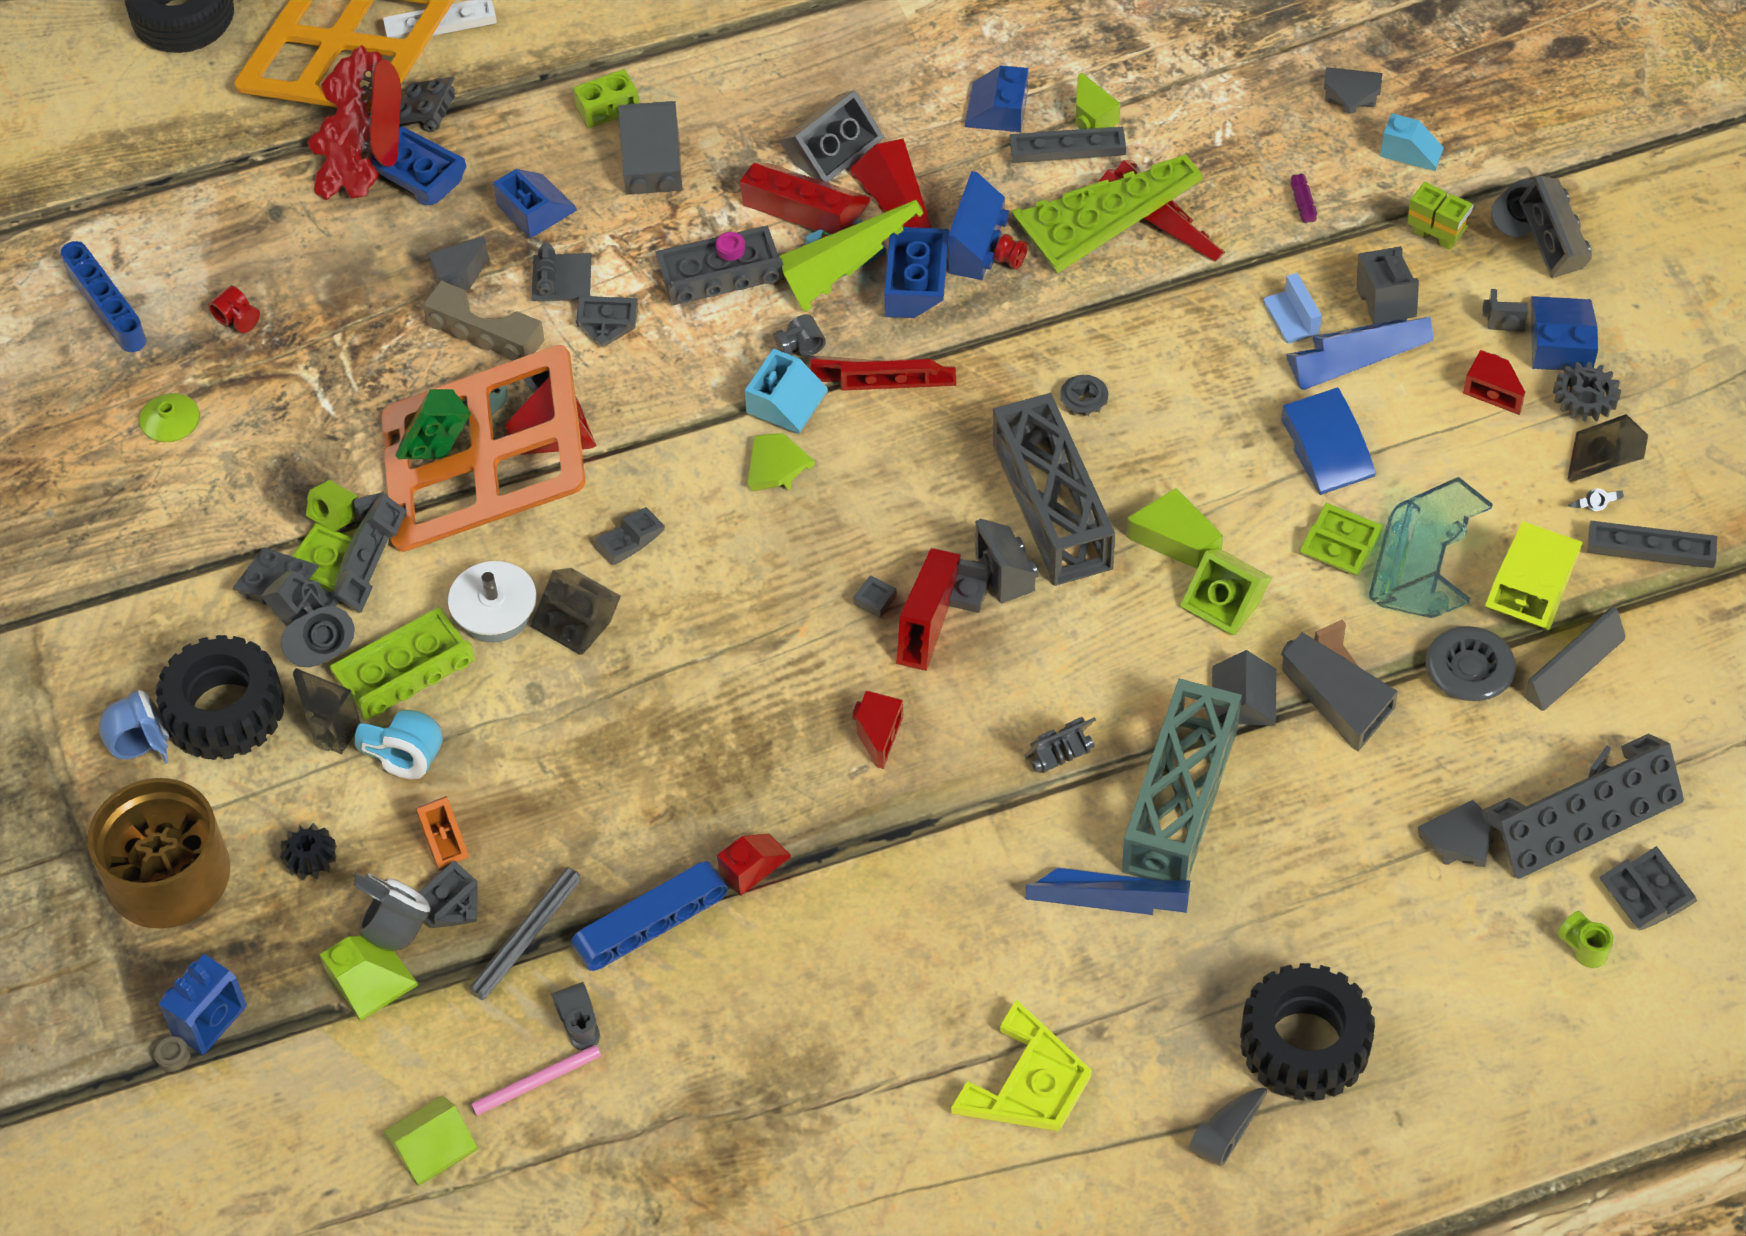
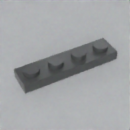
M1123 126L1010 134L1012 163L1126 155Z
M1591 521L1587 553L1714 568L1717 554V536Z

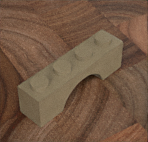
M442 280L423 303L426 323L432 328L451 333L458 339L473 342L485 350H492L502 354L512 361L535 353L545 341L542 321L518 311L500 319L480 318L470 312L466 290Z

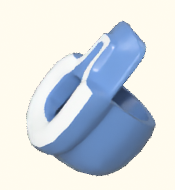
M139 689L132 691L128 697L110 704L103 711L99 722V733L105 747L113 756L119 759H133L153 749L160 752L165 764L168 763L167 741L169 733L159 709L146 692Z

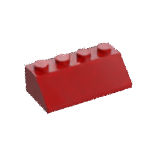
M753 162L739 181L743 206L816 231L820 229L831 234L851 227L871 201L870 197L770 163Z

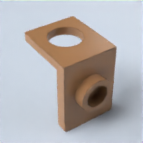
M1343 619L1315 632L1316 641L1357 665L1343 645L1346 623Z

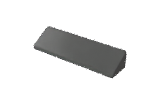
M1615 607L1607 610L1535 673L1528 681L1525 698L1538 709L1546 710L1625 640V631L1618 610Z

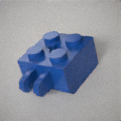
M205 954L197 962L193 961L187 967L183 978H177L173 983L174 987L169 988L164 993L159 1003L172 1036L182 1038L188 1047L202 1056L247 1007L236 976Z

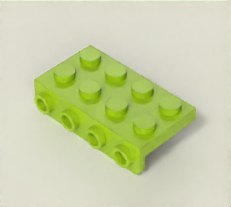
M438 607L330 665V670L364 721L373 716L381 715L391 706L410 699L415 693L424 688L439 683L444 677L455 671L465 669L470 663L475 661V656L470 642L464 641L443 610Z

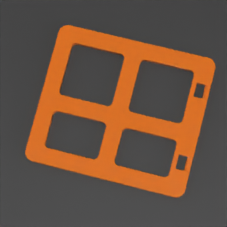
M555 345L434 388L453 389L461 401L467 399L468 410L471 413L469 417L471 447L468 450L411 469L410 459H398L395 456L400 443L393 445L392 436L400 433L401 442L408 428V421L415 416L429 390L391 403L382 412L388 497L407 510V517L403 519L396 536L391 537L392 545L400 552H406L575 494L585 485L586 478L570 352L563 345ZM550 371L554 418L546 423L494 440L490 392L513 382ZM553 442H558L561 473L557 477L502 496L499 495L497 464L500 461ZM474 471L477 501L473 506L416 525L414 493L416 490Z

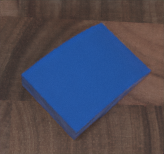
M1338 387L1283 405L1281 421L1294 441L1293 450L1320 495L1375 477L1376 471L1365 440L1350 407Z

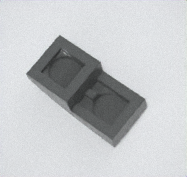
M645 507L623 517L621 527L597 537L595 547L612 565H615L648 545L664 531L665 526Z

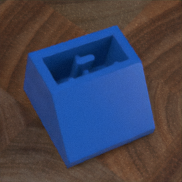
M515 169L493 182L497 206L530 239L577 211L576 206L543 174Z

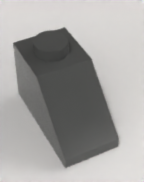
M484 236L428 253L432 273L437 285L442 280L464 290L472 287L489 260Z

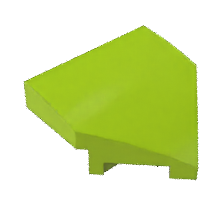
M784 433L754 436L748 486L752 491L779 487L783 484L789 490L792 487V481L805 468L810 470L816 463Z

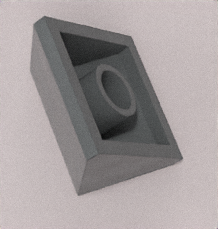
M1248 650L1212 666V687L1242 695L1238 724L1276 726V668ZM1213 704L1219 723H1224L1228 708Z

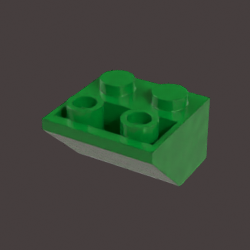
M453 389L429 390L402 437L395 455L398 459H442L447 456L471 415Z

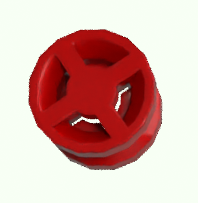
M1004 234L996 246L994 260L999 263H1009L1011 268L1018 269L1026 257L1028 243L1022 240L1017 242L1013 240L1012 236Z

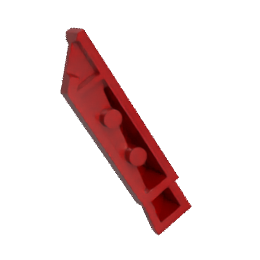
M817 355L810 357L811 371L821 382L841 381L842 391L956 386V368L954 366H942L931 359L880 361Z

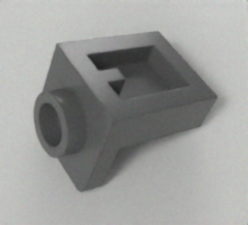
M960 559L958 563V576L949 598V606L980 613L990 584V567L978 561Z

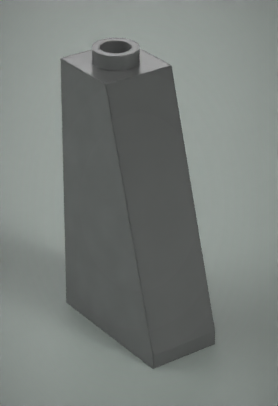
M1303 632L1295 641L1290 640L1284 646L1281 656H1283L1282 671L1349 745L1359 752L1395 709L1398 691Z

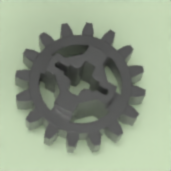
M1576 362L1574 369L1566 366L1564 373H1558L1553 393L1556 394L1554 402L1562 403L1560 409L1562 412L1570 410V418H1574L1578 414L1581 415L1584 422H1586L1588 416H1592L1595 421H1598L1600 414L1609 417L1610 411L1616 410L1621 395V389H1618L1620 381L1612 380L1614 374L1612 371L1604 373L1603 365L1598 366L1596 369L1592 368V362H1588L1586 367H1582L1579 362Z

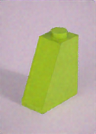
M1177 488L1127 519L1126 536L1130 540L1198 569L1206 550L1222 549L1223 535Z

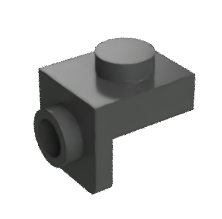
M1491 289L1489 300L1484 299L1482 316L1488 317V329L1524 331L1528 314V303L1497 302V289Z

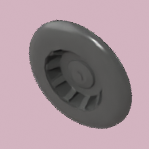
M1461 626L1449 629L1434 639L1426 654L1427 672L1434 684L1446 694L1461 700L1483 701L1494 698L1510 686L1515 676V658L1508 644L1495 633L1480 627Z

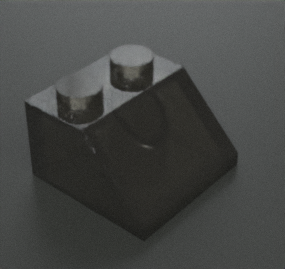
M295 668L293 677L315 745L324 751L332 750L342 754L354 737L358 724L361 723L352 691Z

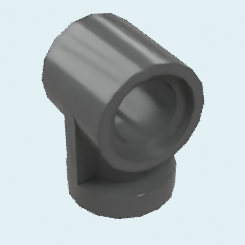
M809 314L794 318L789 323L786 332L779 330L773 334L778 350L789 355L799 351L803 356H811L822 350L826 344L823 333L813 316Z

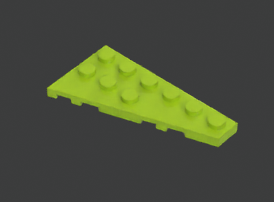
M1185 154L1154 164L1150 170L1134 174V171L1123 174L1124 178L1112 182H1109L1107 179L1064 193L1062 198L1047 202L1045 199L1036 202L1034 207L1022 211L1021 208L1011 210V213L1016 222L1058 274L1202 181L1203 176L1200 170Z

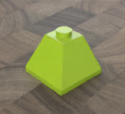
M348 936L319 954L327 976L360 1022L418 986L414 977L394 951H387L374 946L362 936Z

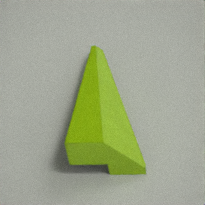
M917 200L780 255L784 264L782 265L783 273L803 311H809L812 308L810 303L821 293L828 295L833 290L831 285L844 275L849 277L883 248L882 242L892 233L899 235L904 230L902 225L915 215L920 217L924 214Z

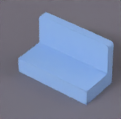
M1298 273L1288 275L1284 292L1264 298V305L1287 344L1319 335L1322 318L1319 309Z

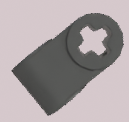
M584 982L551 993L559 1018L564 1023L573 1047L578 1050H584L595 1044L597 1045L600 1040V1031Z

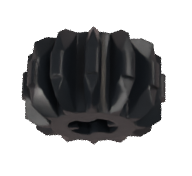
M312 823L308 829H305L299 824L297 833L288 831V840L281 841L282 853L280 858L292 876L299 873L300 878L305 880L309 874H312L313 877L318 879L319 871L329 872V863L336 862L337 856L335 851L337 846L335 840L330 837L329 831L325 827L318 830V827Z

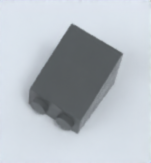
M676 101L618 105L626 195L682 191L681 153Z

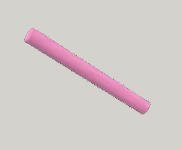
M596 1044L471 1103L475 1115L478 1116L601 1057V1053Z

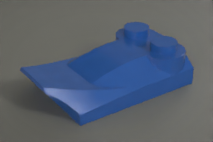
M403 126L399 128L398 156L393 166L386 167L381 165L376 160L374 154L371 157V164L379 174L413 192L417 201L423 205H434L441 201L460 183L466 169L465 158Z

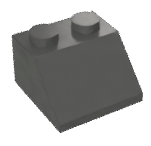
M984 519L976 520V559L978 562L990 567V585L1000 603L1002 604L1034 592L1035 578L1038 577V570L1034 561L1027 559L1021 538L1015 537L1009 526Z

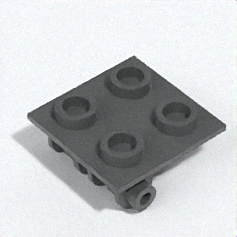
M454 77L437 78L410 84L406 88L401 100L400 124L422 121L425 130L428 132H434V130L439 129L442 118L445 117L455 97V89L451 86Z
M542 244L538 249V255H533L531 300H579V296H590L592 254H556L551 244Z
M263 547L233 586V589L239 591V594H242L244 599H252L260 602L262 605H266L267 603L262 599L261 595L283 574L288 571H294L303 575L309 581L319 566Z
M1079 717L1067 723L1065 728L1058 731V734L1053 729L1038 736L1037 740L1030 744L1032 748L1024 755L1025 758L1033 755L1035 760L1031 761L1034 771L1036 773L1040 771L1046 773L1059 765L1065 764L1062 752L1069 762L1073 760V757L1075 759L1090 753V749L1094 747V742L1089 735L1085 737L1083 732L1096 721V718L1085 721L1083 717Z

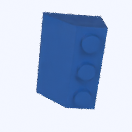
M971 171L948 235L949 274L983 280L986 269L991 270L994 261L993 249L996 248L1002 236L1001 226L1006 227L1009 210L1005 209V197L978 172Z
M903 227L904 230L899 235L895 233L890 235L884 292L885 317L916 318L944 300L949 229Z

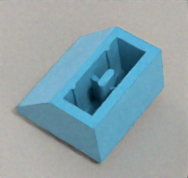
M773 348L745 389L746 412L800 434L828 392V388L801 359Z

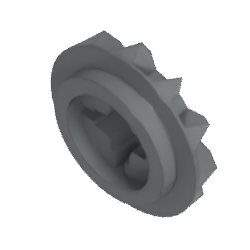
M1077 375L1068 379L1061 387L1060 401L1064 403L1065 410H1073L1075 416L1079 412L1085 413L1087 416L1094 411L1100 413L1101 408L1107 405L1108 389L1104 382L1097 377ZM1089 390V397L1080 401L1079 396H1083Z

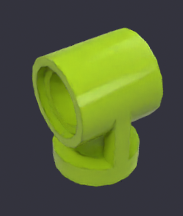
M1578 910L1571 914L1557 932V936L1575 950L1576 959L1585 967L1598 968L1608 960L1614 939L1612 931L1602 923L1591 922L1581 911ZM1588 943L1597 944L1599 947H1592Z

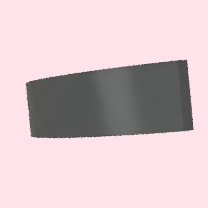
M385 494L378 497L356 530L343 557L335 583L334 596L357 613L362 612L373 588L369 581L385 545L390 537L396 536L407 512L406 509Z

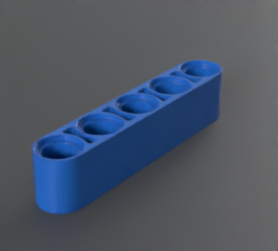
M71 241L65 244L61 249V256L68 276L120 347L127 352L140 351L146 345V337L138 315L85 244L79 241Z
M701 862L583 928L573 936L571 945L589 971L599 970L716 904L727 894L728 887L710 862Z

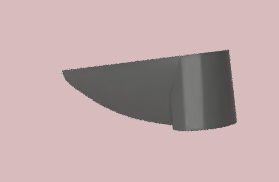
M1263 1087L1257 1088L1233 1099L1217 1111L1206 1124L1201 1123L1193 1135L1189 1151L1222 1167L1256 1114L1267 1094V1089Z

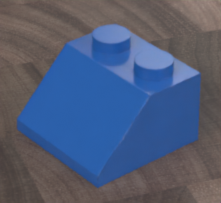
M1000 65L974 81L965 127L1021 133L1028 95L1029 68Z

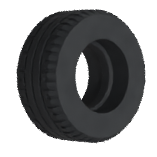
M124 0L136 36L147 45L165 52L183 53L206 47L216 41L226 31L234 15L233 0H190L173 6L166 5L173 0Z

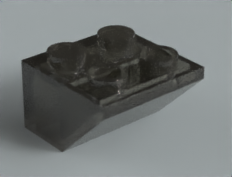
M573 568L552 570L530 626L582 655L610 624L621 595Z

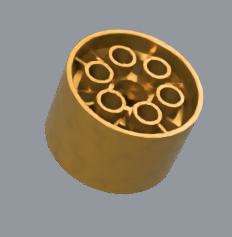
M151 778L131 783L106 799L91 821L88 831L90 856L111 904L121 916L130 922L147 928L164 929L181 926L204 915L217 903L224 893L230 877L229 854L209 802L193 786L169 778ZM187 825L192 826L184 835H182ZM114 863H125V864H127V865H122V866L113 867ZM157 870H160V871L166 870V871H167V872H165V873H155Z

